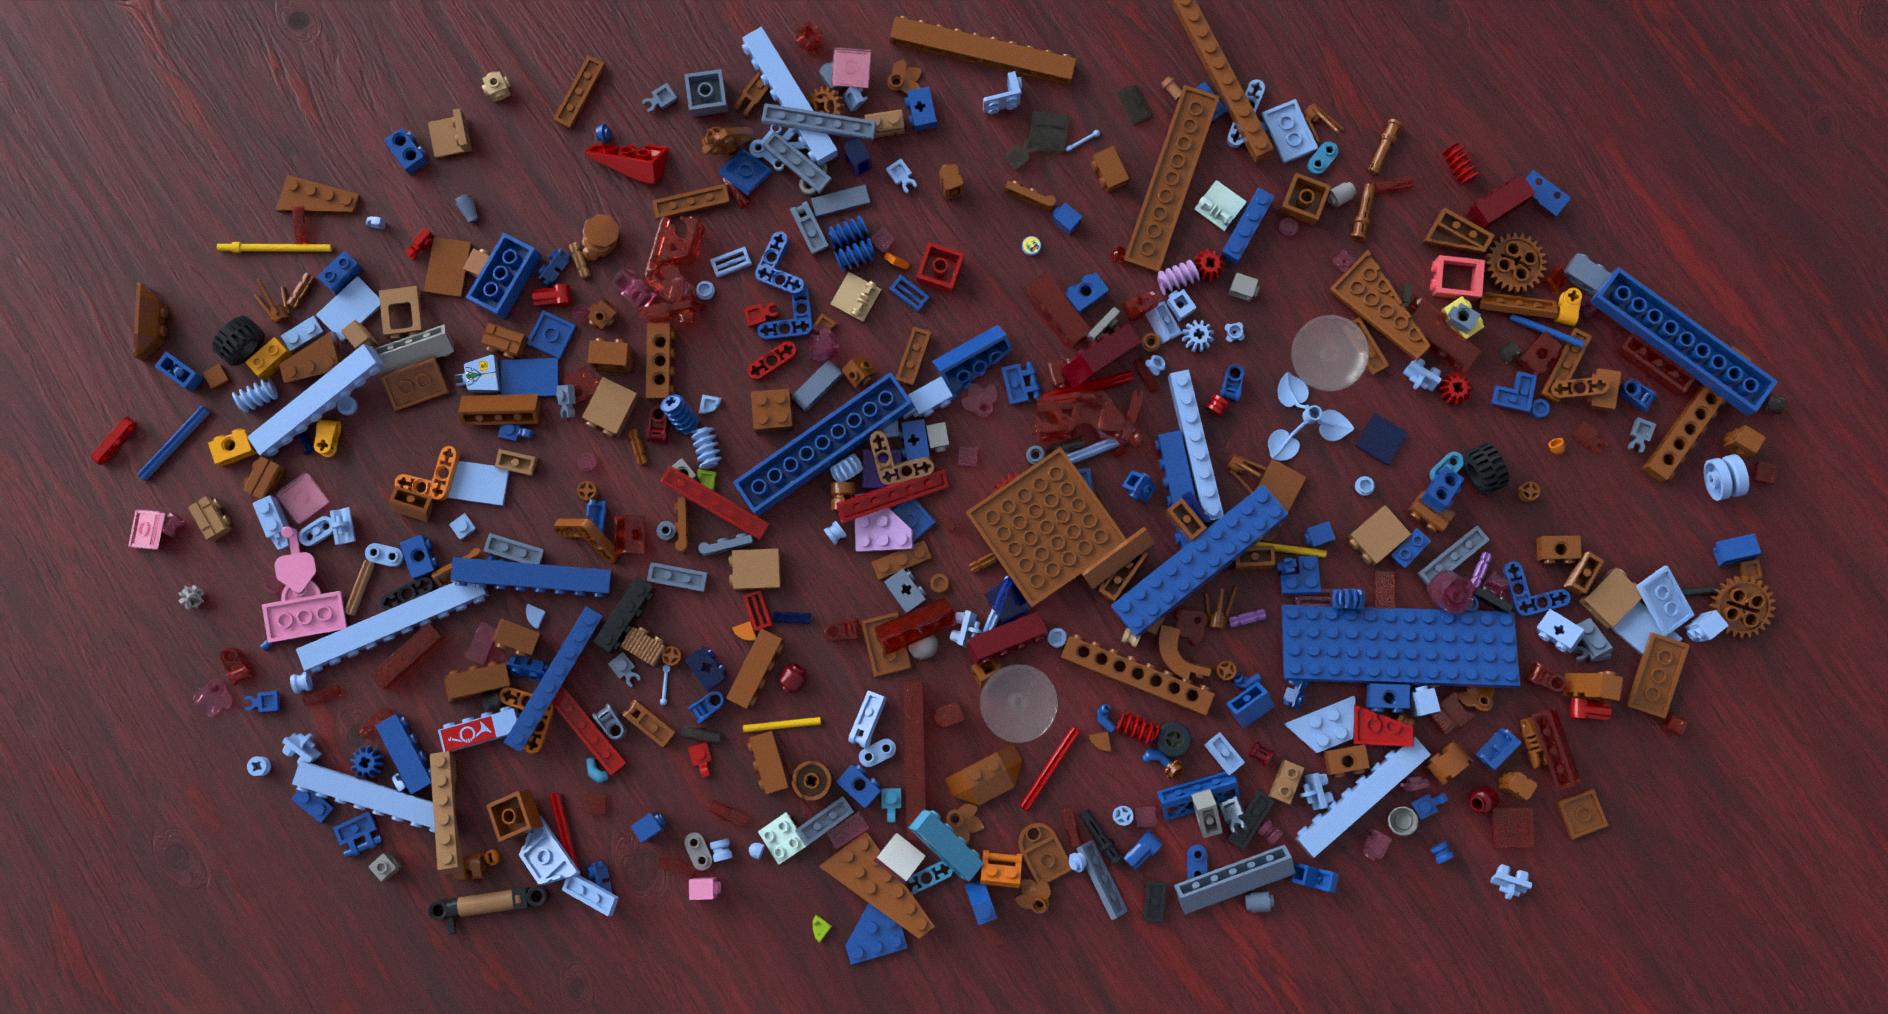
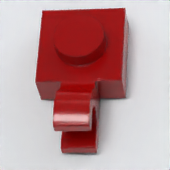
M705 742L689 747L688 750L693 767L699 766L702 778L710 777L711 773L708 763L713 760L708 743Z

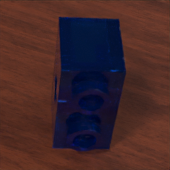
M860 138L847 141L845 146H843L844 157L855 177L872 169L871 156Z
M702 646L684 660L705 690L710 692L728 679L725 675L728 672L722 663L718 665L714 660L717 656L713 650ZM704 664H712V666L710 667L711 672L704 671Z

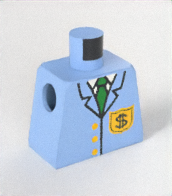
M489 355L465 363V373L455 375L456 385H467V390L470 393L501 394L498 358L495 355Z

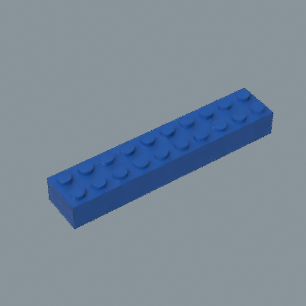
M1620 267L1610 273L1590 301L1592 305L1746 416L1755 413L1778 382Z
M890 372L733 481V484L752 512L759 517L868 441L873 431L884 430L914 409L915 406Z
M1264 484L1261 485L1111 605L1112 610L1137 639L1288 518V512Z

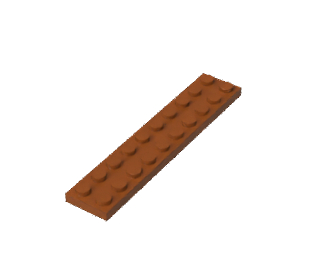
M1187 85L1183 86L1126 251L1124 262L1157 273L1160 271L1220 96Z

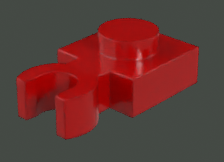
M424 227L412 241L413 244L404 253L414 260L421 250L423 251L425 248L430 247L433 243V234Z
M771 302L765 308L762 307L761 303L743 308L748 327H754L767 322L766 317H778V312H770L772 307H776L775 303Z

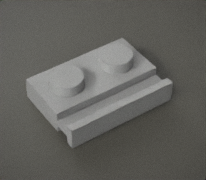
M1113 307L1088 333L1086 340L1089 343L1095 340L1100 342L1099 338L1105 334L1104 332L1108 328L1112 329L1118 323L1117 318L1120 311Z

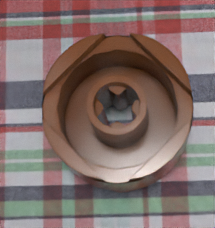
M1455 741L1441 750L1443 755L1437 753L1426 762L1428 769L1442 785L1473 762L1459 743L1456 744Z
M807 761L795 769L792 777V786L799 797L809 801L819 800L829 793L832 787V775L824 764L817 761ZM809 776L817 778L815 786L807 783L810 780Z

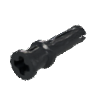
M1089 809L1079 815L1100 846L1099 851L1103 852L1108 859L1109 866L1121 860L1124 855L1119 853L1114 845V840H1109Z

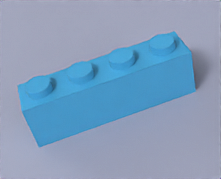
M923 810L910 825L909 829L961 879L970 881L984 864L979 859V853L974 849H969L966 846L967 842L962 837H957L950 825L942 823L940 821L941 816L933 810Z

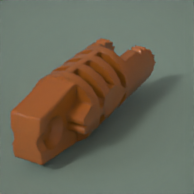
M1533 717L1520 720L1522 736L1525 738L1524 742L1529 750L1528 754L1533 768L1537 769L1541 764L1543 766L1549 765L1550 761Z

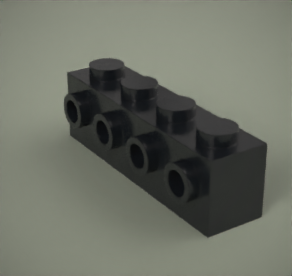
M636 576L593 642L612 654L615 651L617 652L623 638L629 633L636 618L639 619L643 614V608L646 603H650L655 596L654 591L656 589Z

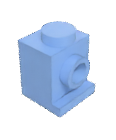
M1184 289L1180 292L1178 290L1172 292L1166 302L1177 317L1178 322L1192 314L1197 308ZM1181 303L1183 307L1178 308L1176 304Z

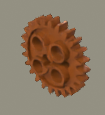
M1514 232L1511 237L1507 233L1504 238L1500 236L1497 241L1491 244L1493 247L1487 249L1489 254H1486L1484 257L1489 260L1485 262V266H1489L1485 273L1492 274L1488 279L1496 280L1493 284L1494 286L1499 283L1500 290L1507 287V293L1513 289L1514 293L1517 294L1519 290L1524 293L1527 291V288L1531 290L1534 288V285L1540 283L1538 279L1544 277L1542 272H1545L1547 268L1543 267V265L1547 261L1542 260L1546 253L1539 252L1543 247H1536L1537 240L1532 243L1530 242L1531 236L1524 239V233L1517 237V233ZM1508 247L1513 248L1515 254H1511L1508 251ZM1525 256L1530 257L1532 263H1528L1525 260ZM1499 263H1503L1506 266V270H1502ZM1516 272H1520L1523 275V279H1519L1516 276Z
M1742 575L1741 579L1738 576H1734V581L1727 578V585L1720 583L1722 589H1715L1718 595L1711 596L1715 603H1711L1709 606L1714 607L1729 625L1722 632L1726 634L1730 632V636L1735 637L1737 635L1739 638H1743L1745 634L1750 638L1751 632L1758 635L1759 628L1766 630L1763 624H1771L1768 617H1774V615L1770 613V610L1776 609V607L1771 606L1775 599L1769 598L1773 592L1766 591L1769 586L1762 585L1763 581L1756 580L1755 577L1750 576L1748 579V576ZM1739 590L1738 598L1734 599V593ZM1757 596V603L1752 604V599ZM1732 601L1758 609L1759 611L1757 613L1727 604L1726 602ZM1733 609V614L1727 617V612ZM1751 614V620L1746 623V617Z

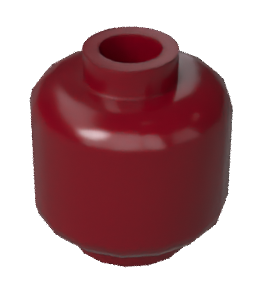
M796 663L786 665L779 676L781 688L788 693L792 691L799 692L807 680L806 669Z
M1484 786L1471 793L1469 804L1476 813L1487 814L1497 808L1499 797L1494 789Z

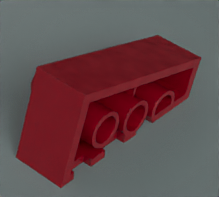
M1129 323L1123 327L1118 325L1111 330V335L1107 332L1099 338L1100 342L1097 340L1093 341L1087 346L1088 350L1082 348L1075 354L1077 357L1061 369L1073 388H1076L1142 342Z

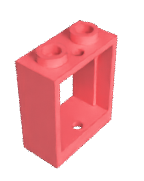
M1439 255L1432 262L1431 271L1434 272V278L1430 282L1432 297L1458 299L1463 296L1464 299L1469 301H1478L1482 297L1485 260ZM1443 265L1472 267L1470 291L1442 288Z

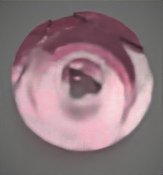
M1443 570L1427 585V592L1431 602L1449 613H1462L1473 603L1474 598L1472 596L1473 591L1475 592L1473 583L1468 578L1454 571Z

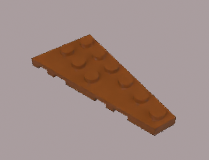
M1367 250L1330 288L1329 292L1415 361H1418L1430 349V344L1412 320V316L1403 306L1401 299L1388 279L1384 277L1379 265L1371 257L1369 250Z
M867 831L819 866L917 938H923L936 928L899 875L877 858L881 850Z

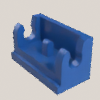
M1754 533L1718 541L1715 543L1716 548H1713L1718 567L1753 560L1761 554Z
M1500 728L1481 747L1475 756L1489 770H1496L1522 742L1508 729Z

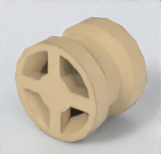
M1126 627L1121 642L1131 643V646L1136 647L1141 636L1136 639Z

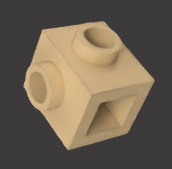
M500 71L490 72L486 77L482 78L485 84L482 85L486 96L490 95L493 102L511 96L508 87H511L507 76L503 77Z

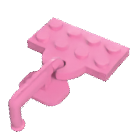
M284 527L281 534L289 539L291 554L281 556L275 561V572L277 579L286 586L283 589L281 601L262 604L268 643L347 628L342 591L322 594L320 587L311 581L316 574L314 557L307 552L301 553L297 530L292 527Z

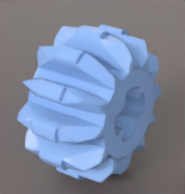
M1193 320L1192 325L1187 323V329L1182 331V334L1185 335L1182 341H1188L1185 347L1193 346V352H1195L1197 347L1200 352H1203L1204 347L1208 349L1210 347L1209 343L1214 341V338L1211 337L1214 331H1208L1211 325L1203 326V320H1201L1199 325L1196 320ZM1195 333H1198V335H1202V337L1198 339V337H1194Z
M855 454L848 455L830 467L831 475L837 482H845L863 469L860 459Z

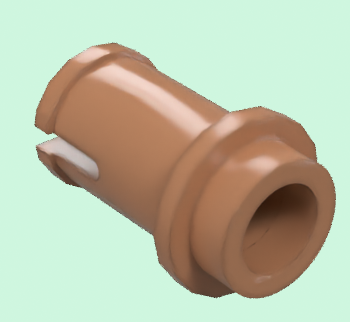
M1167 77L1161 83L1163 85L1162 88L1166 89L1176 101L1180 98L1182 90L1174 82V78Z

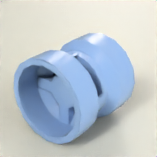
M729 838L710 843V848L714 852V862L733 857L732 851L729 850Z

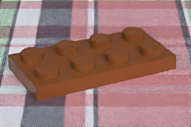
M1650 632L1626 706L1665 719L1690 645Z

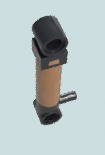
M535 886L531 889L525 887L441 899L429 905L428 914L433 920L447 919L448 934L453 935L456 934L455 918L529 908L531 905L540 906L548 902L550 893L544 886ZM537 890L542 893L541 901L534 899V893ZM438 905H442L444 908L442 915H439L436 911Z

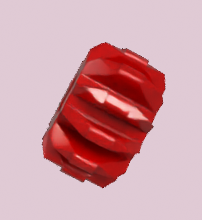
M1208 248L1206 254L1200 251L1199 256L1194 258L1196 262L1194 265L1198 269V273L1202 274V280L1206 276H1208L1209 281H1212L1213 277L1218 279L1220 277L1219 273L1224 272L1223 266H1225L1226 262L1220 261L1223 255L1217 256V250H1214L1212 254ZM1207 262H1208V264H1209V263H1212L1213 266H1212L1211 268H1210V266L1207 267V266H1206V263H1207Z
M1455 373L1453 376L1449 374L1446 376V379L1441 381L1443 386L1439 387V391L1444 392L1441 398L1447 397V404L1451 401L1454 406L1458 402L1464 404L1465 399L1471 397L1469 392L1473 391V388L1468 387L1471 383L1470 380L1464 381L1465 375L1459 378L1458 373Z

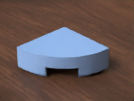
M367 217V227L385 229L386 222L381 217Z
M702 395L699 414H709L715 411L722 399Z
M527 604V619L533 627L539 629L546 611Z
M400 773L395 774L392 780L399 792L408 790Z

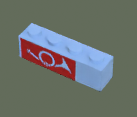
M511 706L501 708L500 712L493 714L492 711L481 714L482 718L474 719V717L462 719L463 723L455 725V722L444 724V728L438 730L443 752H454L508 736L520 716L518 709H512Z

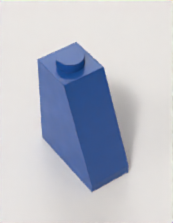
M981 879L965 884L978 925L998 919L986 885L980 884Z

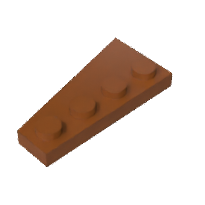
M287 175L276 211L355 214L361 196L349 191Z

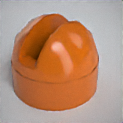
M1562 438L1553 439L1548 444L1553 454L1560 455L1565 451V443Z
M494 849L488 850L484 855V861L488 865H496L501 860L499 851ZM489 853H492V863L490 862Z

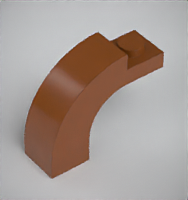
M1162 623L1159 632V649L1166 665L1174 673L1186 679H1189L1190 672H1193L1195 677H1210L1211 667L1187 661L1179 653L1177 645L1181 628Z

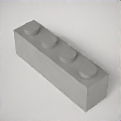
M445 324L374 348L385 364L380 368L379 373L382 375L434 356L438 358L450 355L454 352V343Z

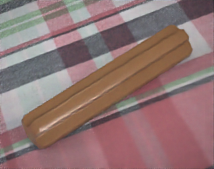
M364 560L344 611L348 615H356L375 566L373 562Z

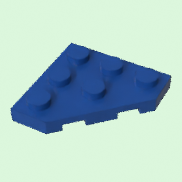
M868 903L845 945L851 965L908 948L902 926L870 903Z

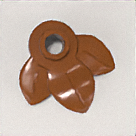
M903 59L896 62L892 67V74L887 79L888 87L892 91H902L907 94L908 90L921 88L916 83L920 78L921 69L907 67ZM898 80L900 84L894 85L893 82Z
M1466 686L1467 691L1456 694L1464 706L1475 707L1480 712H1487L1493 706L1492 697L1495 693V688L1475 687L1469 689ZM1484 699L1487 704H1482L1480 700Z
M964 804L959 809L949 811L946 815V823L954 829L953 833L957 837H962L967 843L970 840V833L978 832L984 828L981 820L974 816L977 806L973 804ZM957 815L959 821L953 823L951 820L952 816Z
M1022 879L1021 889L1023 894L1015 898L1016 902L1024 909H1032L1035 913L1039 914L1045 913L1050 907L1048 898L1051 894V888L1049 883L1045 879H1041L1038 883L1031 879ZM1037 901H1041L1043 905H1039Z

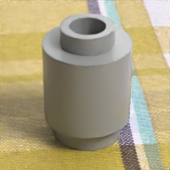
M1344 182L1329 191L1327 201L1331 206L1339 207L1353 199V196L1356 195V189L1351 182Z

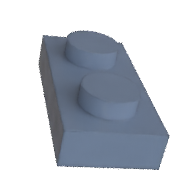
M1591 618L1577 624L1584 629V636L1581 642L1595 660L1612 651L1613 647Z

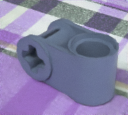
M609 703L600 712L592 715L610 738L622 740L626 737L627 728ZM616 726L621 728V733L618 736L613 735V728Z

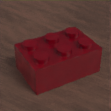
M1523 175L1519 178L1514 176L1505 182L1506 184L1501 188L1498 186L1488 196H1482L1474 202L1475 204L1469 207L1470 211L1466 216L1470 222L1483 229H1487L1525 205L1536 193Z

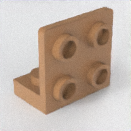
M460 108L453 110L454 117L428 123L435 158L472 151L466 116Z

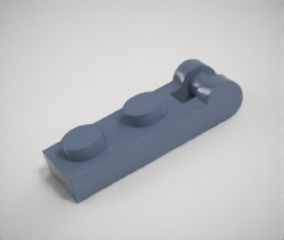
M805 201L797 208L795 206L790 208V212L811 254L814 255L829 248V245L807 201ZM804 212L807 214L806 216H804V217H802V218H800V216H799L800 214H802V213H804Z
M742 533L736 535L735 539L729 540L728 537L718 539V543L709 545L703 542L699 545L698 550L704 556H709L754 545V541L751 535Z

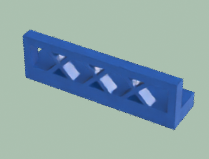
M1225 771L1157 791L1165 820L1195 813L1194 806H1186L1192 801L1191 794L1208 789L1215 796L1214 800L1217 806L1236 796L1240 799L1238 782L1234 774L1228 775ZM1234 789V794L1224 795L1226 791ZM1178 807L1176 811L1168 813L1167 808Z

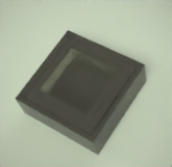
M1407 283L1402 288L1400 299L1404 307L1410 304L1414 287L1412 284Z

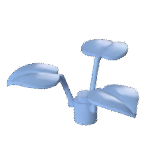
M1289 372L1285 373L1281 378L1277 390L1279 401L1285 407L1296 405L1298 408L1305 409L1302 415L1304 422L1290 435L1283 429L1276 430L1270 435L1268 448L1272 459L1285 461L1297 454L1300 444L1293 436L1307 423L1312 424L1317 421L1321 424L1319 432L1328 441L1340 440L1354 430L1349 420L1335 410H1325L1322 412L1321 408L1317 405L1299 404L1305 402L1308 398L1309 391L1306 384Z

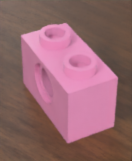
M717 877L689 879V900L715 899L721 893V882L717 880Z

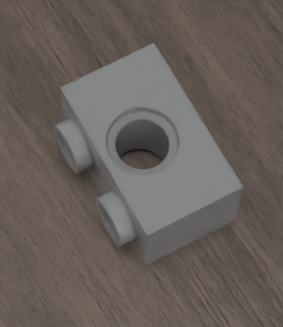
M1208 789L1191 794L1197 822L1203 837L1207 838L1223 833L1217 805L1211 790Z

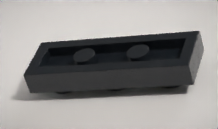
M1257 790L1244 810L1245 816L1241 818L1246 823L1247 830L1242 829L1241 825H1238L1236 828L1238 834H1234L1231 831L1226 840L1241 850H1245L1275 800Z

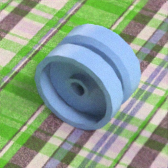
M1733 454L1722 459L1715 458L1705 462L1703 470L1704 481L1710 496L1714 500L1720 501L1728 499L1730 496L1738 497L1747 494L1749 490V476L1743 460L1738 455Z

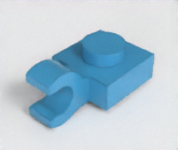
M901 788L881 789V808L887 809L888 823L896 822L895 809L901 808Z

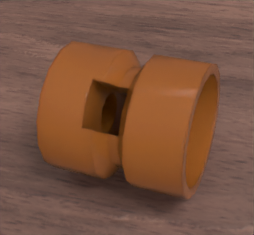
M831 483V495L834 496L831 500V511L838 512L836 503L853 498L856 494L855 483Z
M470 854L469 857L463 855L464 871L453 873L454 880L465 881L469 877L472 880L485 878L486 862L484 861V854Z

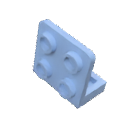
M1015 71L1008 73L1007 87L1009 92L983 99L984 113L995 114L1001 109L1012 110L1020 105L1022 82L1020 77H1016Z

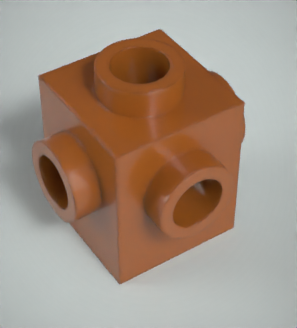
M603 298L598 304L594 302L588 309L590 312L587 316L590 319L589 323L595 328L599 327L602 329L605 325L609 327L615 320L614 314L619 309L606 298Z
M863 354L852 358L842 369L854 387L869 384L873 380L872 376L877 372Z

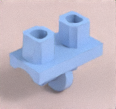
M1421 358L1418 361L1412 360L1403 372L1404 375L1409 377V380L1415 383L1412 388L1416 390L1420 386L1433 391L1442 379L1440 378L1441 371L1435 367H1432L1430 370L1425 369V361Z
M347 507L330 511L335 545L356 542L351 508Z
M967 610L965 613L957 612L954 620L955 623L962 624L961 631L952 630L950 640L962 647H966L969 638L982 634L984 631L979 630L980 622L976 621L977 614Z
M293 733L282 741L285 744L282 752L289 757L297 753L300 756L297 761L298 764L300 761L312 763L322 755L321 752L314 748L316 744L312 742L314 736L311 733L306 736L301 733L299 735Z
M1314 773L1304 776L1306 784L1303 787L1305 792L1300 793V797H1306L1308 804H1312L1313 810L1327 808L1328 804L1334 801L1332 793H1324L1322 788L1323 785L1328 784L1327 775Z
M1501 864L1497 868L1496 874L1491 877L1490 883L1500 886L1499 891L1505 893V899L1511 900L1513 895L1519 897L1520 893L1525 894L1527 889L1532 888L1528 872L1518 870L1515 877L1510 876L1511 868Z

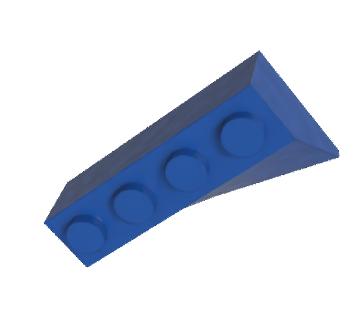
M996 325L932 362L939 377L942 376L954 400L959 396L958 393L963 388L967 389L971 385L970 382L977 376L981 377L986 373L985 370L991 364L995 365L1013 348L1007 334L999 325Z

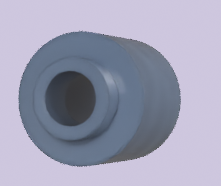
M1269 891L1253 892L1245 895L1246 911H1251V913L1271 911V907H1274L1273 895H1269Z

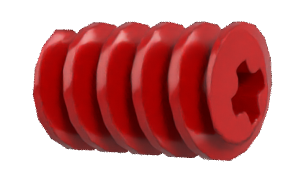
M1456 143L1444 150L1442 154L1447 156L1446 162H1451L1449 167L1454 169L1453 175H1458L1456 178L1457 182L1463 181L1459 185L1461 186L1476 178L1480 171L1473 172L1476 168V164L1470 165L1473 158L1466 159L1469 151H1462L1466 145L1459 146V143Z
M1124 710L1117 724L1116 732L1124 729V736L1131 732L1130 739L1137 735V742L1140 743L1145 739V746H1147L1150 742L1153 744L1160 725L1153 728L1154 723L1152 721L1146 725L1145 718L1139 722V715L1132 718V712L1129 711L1125 715Z

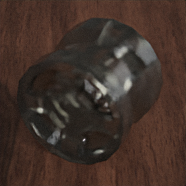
M1509 341L1505 347L1497 350L1499 357L1507 365H1510L1513 359L1522 356L1520 348L1513 341Z
M1769 393L1763 402V411H1773L1775 414L1780 415L1785 407V396L1780 395L1777 397Z
M494 690L490 694L482 693V703L486 712H490L494 708H503V703L499 698V690Z

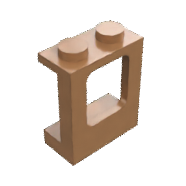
M410 286L379 291L383 335L391 341H397L402 339L401 337H408L426 331L422 325L420 306L422 291L420 288ZM410 303L413 320L412 327L391 329L389 307L395 304Z

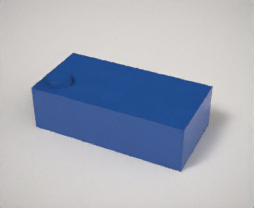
M503 232L466 298L481 309L505 320L542 255L534 247Z

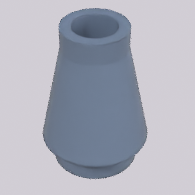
M469 193L455 199L457 202L456 206L465 216L468 223L479 219L474 199Z

